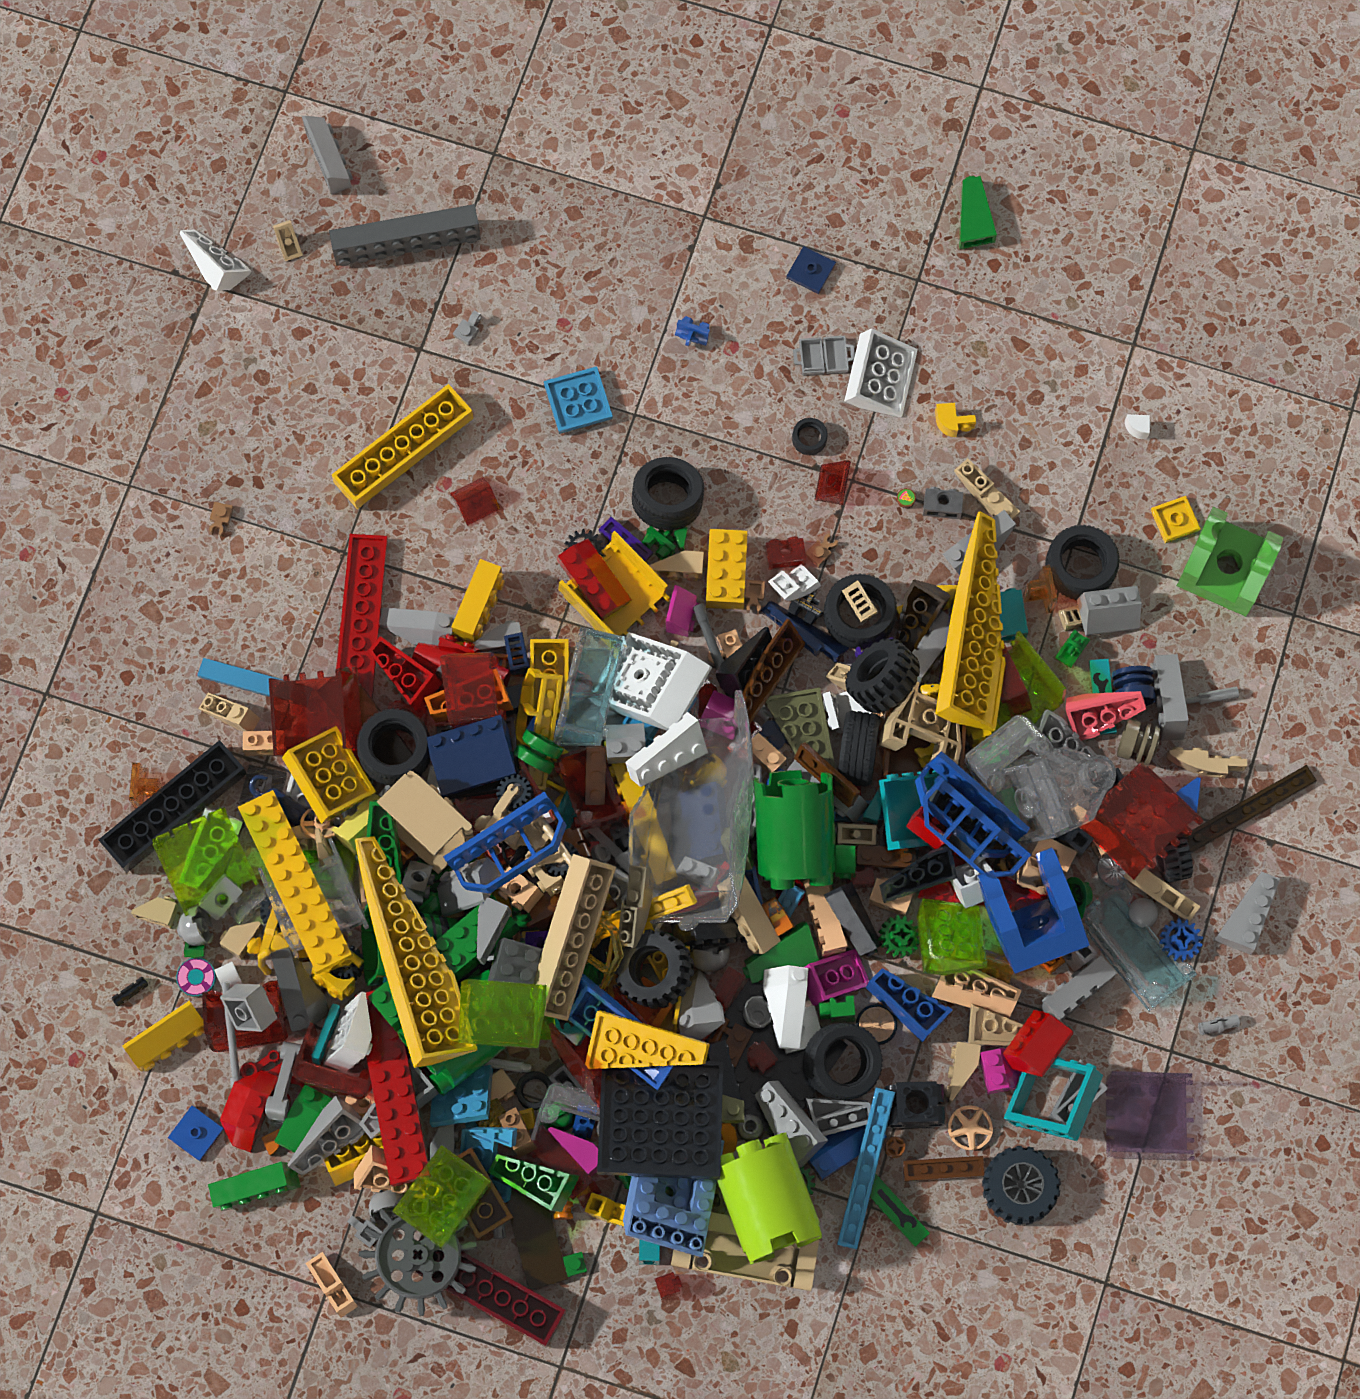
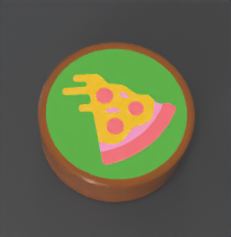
M905 488L898 492L896 500L900 507L910 508L914 505L916 496L911 489Z

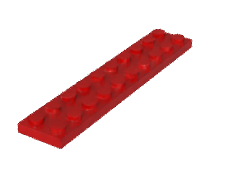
M349 534L336 675L345 667H348L373 699L376 660L369 653V650L379 637L388 537L383 535Z
M370 991L366 992L372 1033L370 1041L372 1049L366 1057L390 1185L394 1187L431 1177L407 1047L400 1039L398 1033L368 998L374 992Z

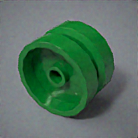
M526 729L522 740L530 747L518 744L513 754L536 769L551 774L555 764L548 757L559 759L564 749L549 738Z

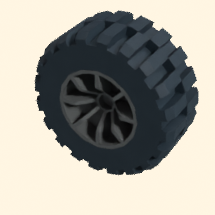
M1022 1146L1010 1147L994 1157L985 1170L984 1179L982 1180L984 1191L982 1193L983 1197L987 1200L986 1205L994 1211L996 1217L1000 1216L1006 1223L1012 1222L1014 1225L1021 1226V1224H1033L1048 1215L1056 1205L1061 1191L1059 1190L1061 1179L1057 1175L1059 1171L1057 1167L1054 1168L1052 1165L1053 1161L1051 1158L1047 1159L1044 1156V1152L1040 1150L1037 1152L1034 1150V1147L1030 1146L1027 1148Z

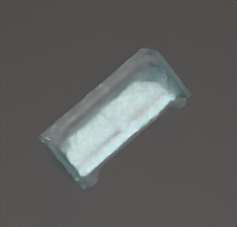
M580 626L553 742L559 746H600L602 739H606L608 728L605 727L619 662L621 656H625L627 645L624 644L625 637Z
M1123 881L1093 901L1085 909L1081 920L1085 932L1148 1012H1150L1190 982L1197 973L1190 964L1186 962L1178 964L1177 961H1174L1172 955L1167 957L1168 951H1162L1164 945L1159 944L1160 940L1149 926L1141 928L1132 922L1129 917V906L1131 905L1130 902L1133 899L1130 888Z

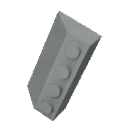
M302 116L306 135L331 195L351 188L350 180H353L350 170L345 169L344 165L347 163L344 155L338 152L340 146L337 139H333L331 135L334 133L331 124H327L323 117Z
M488 857L480 860L477 859L473 863H467L462 868H459L465 881L469 883L487 885L501 876L496 864ZM454 870L446 871L440 877L441 882L437 887L441 913L444 917L480 905L492 894L465 890Z

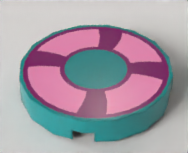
M190 958L178 968L176 980L180 990L187 996L202 997L214 987L216 973L213 966L207 960Z

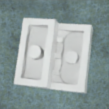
M802 564L789 574L781 571L768 581L785 601L804 597L821 587L819 581Z

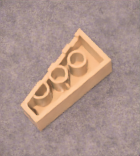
M809 879L804 880L805 898L822 959L844 953L848 947V942L843 934V927L824 894L833 890L832 884L828 886H812L809 884Z
M949 957L932 997L971 1008V1004L1010 1018L1022 990Z
M371 1145L354 1172V1189L370 1188L372 1192L392 1190V1192L398 1194H410V1197L424 1199L425 1196H429L430 1200L438 1198L445 1187V1182L436 1167L429 1165L431 1177L392 1187L389 1181L384 1149Z

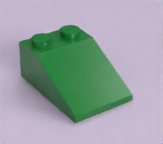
M304 1085L274 1142L295 1153L321 1111L333 1098Z

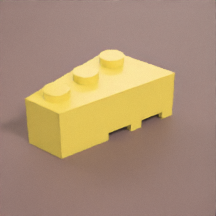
M375 793L358 805V811L352 816L347 815L344 818L345 822L340 827L335 826L331 829L341 844L356 855L355 839L367 836L369 802L381 798Z

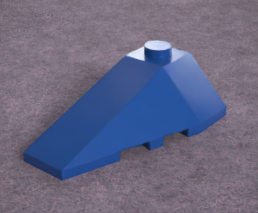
M866 1125L825 1136L828 1141L808 1161V1164L821 1182L859 1157Z

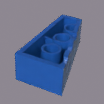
M883 968L866 986V989L922 1043L953 1011L950 1007H945L938 1000L923 994L918 988H913L906 984L904 980Z

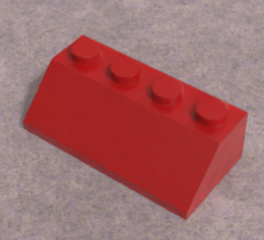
M589 539L571 546L557 556L560 566L601 621L632 601Z

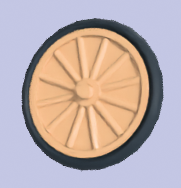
M869 1005L860 1011L856 1019V1025L868 1030L876 1038L875 1040L878 1041V1045L888 1043L896 1034L897 1019L884 1005Z

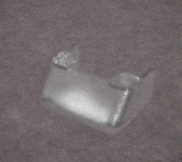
M1023 715L1013 717L965 756V765L974 779L1002 804L1003 802L997 794L1005 784V777L1001 771L1031 748L1035 754L1039 756L1045 755L1047 759L1059 765L1063 764V761L1049 739Z
M562 1083L551 1084L540 1106L531 1140H538L543 1122L552 1123L556 1121L560 1110L599 1121L601 1094ZM598 1122V1125H597V1134H598V1136H599V1122Z

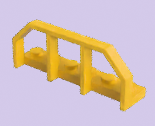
M534 668L528 669L522 682L516 719L517 745L523 744L530 747L522 740L528 715L536 716L534 732L553 741L563 681L562 675L542 673L539 669ZM536 677L542 678L537 711L529 704L532 685ZM519 759V770L522 777L521 759ZM528 764L526 779L532 788L546 790L548 774Z

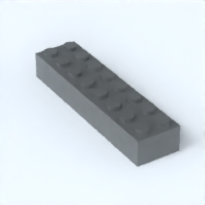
M475 204L329 230L336 266H347L354 262L364 263L371 259H385L387 256H402L409 252L419 253L426 249L436 250L442 246H457L459 243H474L477 240H481Z

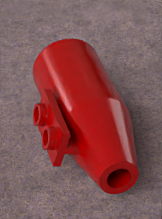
M448 633L439 637L438 645L419 642L412 656L414 661L435 676V671L438 667L445 666L449 670V674L460 683L495 668L498 670L505 688L508 686L511 677L510 669L476 656L479 649L474 647L475 644L469 641H464V643L458 641L456 636ZM437 677L443 684L452 687V685H450L449 682Z

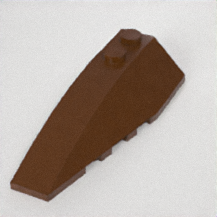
M790 619L785 620L768 644L743 689L734 719L744 731L806 645Z

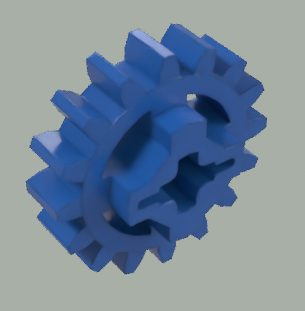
M1179 918L1176 924L1171 920L1169 926H1164L1163 930L1165 932L1160 933V937L1163 939L1159 941V944H1164L1162 951H1168L1167 957L1173 955L1174 961L1180 957L1181 961L1184 962L1186 957L1191 960L1194 957L1193 954L1197 955L1199 953L1198 949L1203 945L1199 942L1203 939V936H1198L1201 930L1194 929L1195 923L1188 925L1187 919L1182 923ZM1175 929L1174 935L1169 936L1170 932ZM1193 944L1192 949L1187 951L1188 945Z

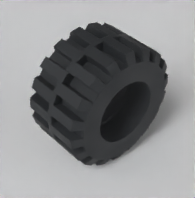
M1181 831L1157 835L1154 841L1155 857L1158 869L1165 882L1172 883L1191 878L1193 874V860L1184 834Z

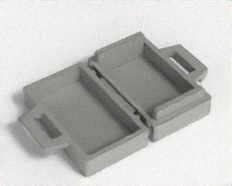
M845 336L823 337V346L821 337L799 339L800 348L793 350L794 364L801 365L803 376L824 374L825 368L826 374L846 373L849 371L848 362L854 361L855 358L854 345L846 344ZM847 348H850L851 358L847 357ZM797 352H800L801 361L797 359Z

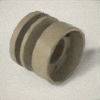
M1129 718L1122 733L1117 757L1129 760L1133 753H1137L1136 763H1140L1143 755L1145 756L1144 765L1149 766L1159 745L1160 727L1155 726L1151 734L1149 733L1151 724H1147L1144 731H1141V721Z

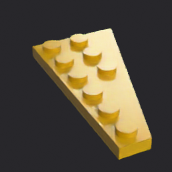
M599 1010L596 1013L584 1069L700 1065L706 1063L710 1044Z

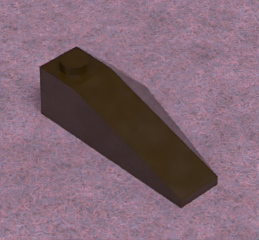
M914 579L903 598L904 603L895 639L901 641L911 652L914 649L917 650L921 639L928 634L930 627L943 611L951 595L936 585Z

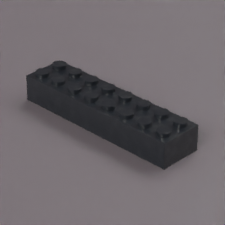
M219 740L98 840L127 874L202 812L205 806L208 807L247 773L239 761Z

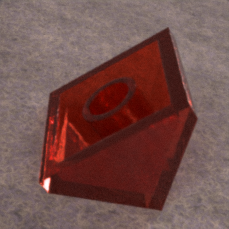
M845 460L821 465L815 500L843 505L851 461Z
M484 477L450 493L467 526L500 510L494 492Z

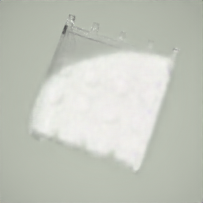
M330 838L328 841L334 855L323 859L324 866H321L318 861L310 864V868L341 932L347 931L348 935L352 936V928L363 924L364 928L368 929L369 926L339 851L332 838ZM260 867L258 871L283 936L291 948L295 959L299 958L297 951L304 949V946L273 881L269 882L263 869Z

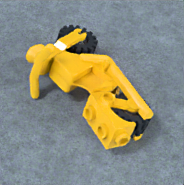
M278 892L275 896L274 893H271L270 897L266 896L265 901H262L260 907L262 922L266 924L263 939L261 937L252 938L247 944V952L249 954H258V967L268 976L272 971L266 964V960L271 951L290 947L298 959L309 957L295 927L289 928V924L292 925L293 923ZM284 926L286 927L287 930L278 933V930H279V929H280V931H281V930H283V927H284ZM352 945L349 948L353 955L352 958L319 974H316L312 965V980L318 986L325 987L332 997L339 998L341 1001L354 992L355 981L357 977L362 975L364 970L363 954H360L358 948L355 950V946Z

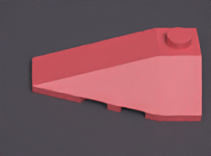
M1141 691L1091 693L1066 698V713L1072 731L1080 736V740L1095 738L1100 735V732L1115 727V724L1120 721L1128 720L1146 710Z

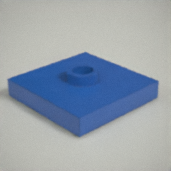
M191 1106L167 1138L198 1161H201L224 1128L197 1108Z

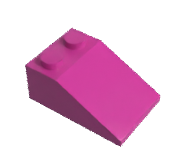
M856 949L805 966V968H808L807 994L812 1006H818L819 1003L830 1002V998L837 999L863 989L869 982Z
M553 1127L548 1129L549 1136L588 1179L597 1173L598 1145L595 1146L592 1142Z

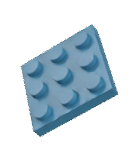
M597 366L543 381L559 434L613 419Z
M482 1066L444 1096L441 1094L436 1095L431 1102L430 1125L432 1127L489 1119L493 1076L492 1066Z

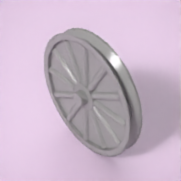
M1110 853L1103 856L1099 861L1097 874L1100 880L1107 886L1121 887L1129 881L1123 876L1131 864L1124 856Z

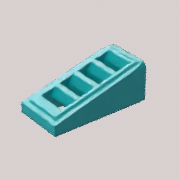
M880 787L863 814L862 821L878 824L882 808Z

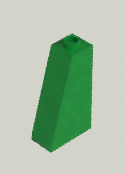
M969 176L962 181L959 250L995 243L997 233L981 176Z
M806 921L800 922L794 928L779 936L781 941L764 954H753L745 959V967L742 968L745 978H749L751 983L763 980L765 969L787 965L804 967L819 961L810 928Z

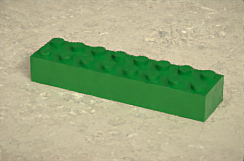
M490 895L489 898L496 900L493 895ZM480 905L435 941L436 948L440 954H443L446 959L445 963L449 970L453 971L457 982L480 964L477 959L478 909ZM511 916L498 940L503 938L510 939L521 930ZM496 942V944H495V946H494L492 952H494V951L496 950L497 942ZM387 980L370 994L368 998L397 1032L402 1026Z

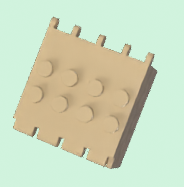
M409 771L377 803L396 820L399 838L426 864L432 865L433 870L439 875L448 866L443 856L474 837L472 825L453 808L454 804L447 797L443 799L438 794L439 790L433 784L428 785L420 776L413 771Z

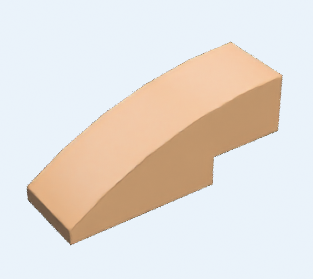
M323 1252L306 1263L340 1318L358 1307Z

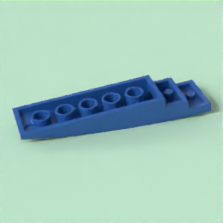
M582 974L568 1018L571 1023L591 1038L596 1013L599 1010L641 1022L596 983ZM675 1065L629 1068L656 1090H659Z

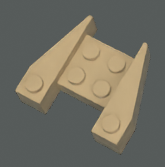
M917 682L916 685H913L912 691L905 696L906 698L898 702V705L895 706L883 725L879 745L897 751L906 745L908 734L934 743L931 760L942 751L958 765L961 752L959 724L936 715L937 699L919 693L920 682Z

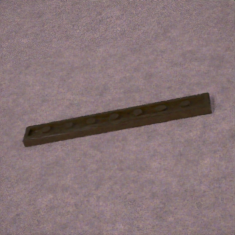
M1307 765L1301 767L1185 833L1184 836L1187 839L1191 853L1316 783L1317 780Z

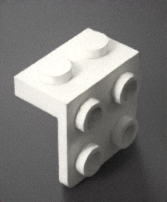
M830 691L823 694V706L829 716L827 718L828 725L832 730L840 734L843 733L847 712H867L847 691L837 695Z

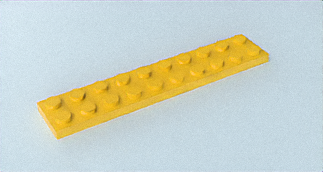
M272 790L239 806L238 809L316 974L352 958L353 955L274 791Z

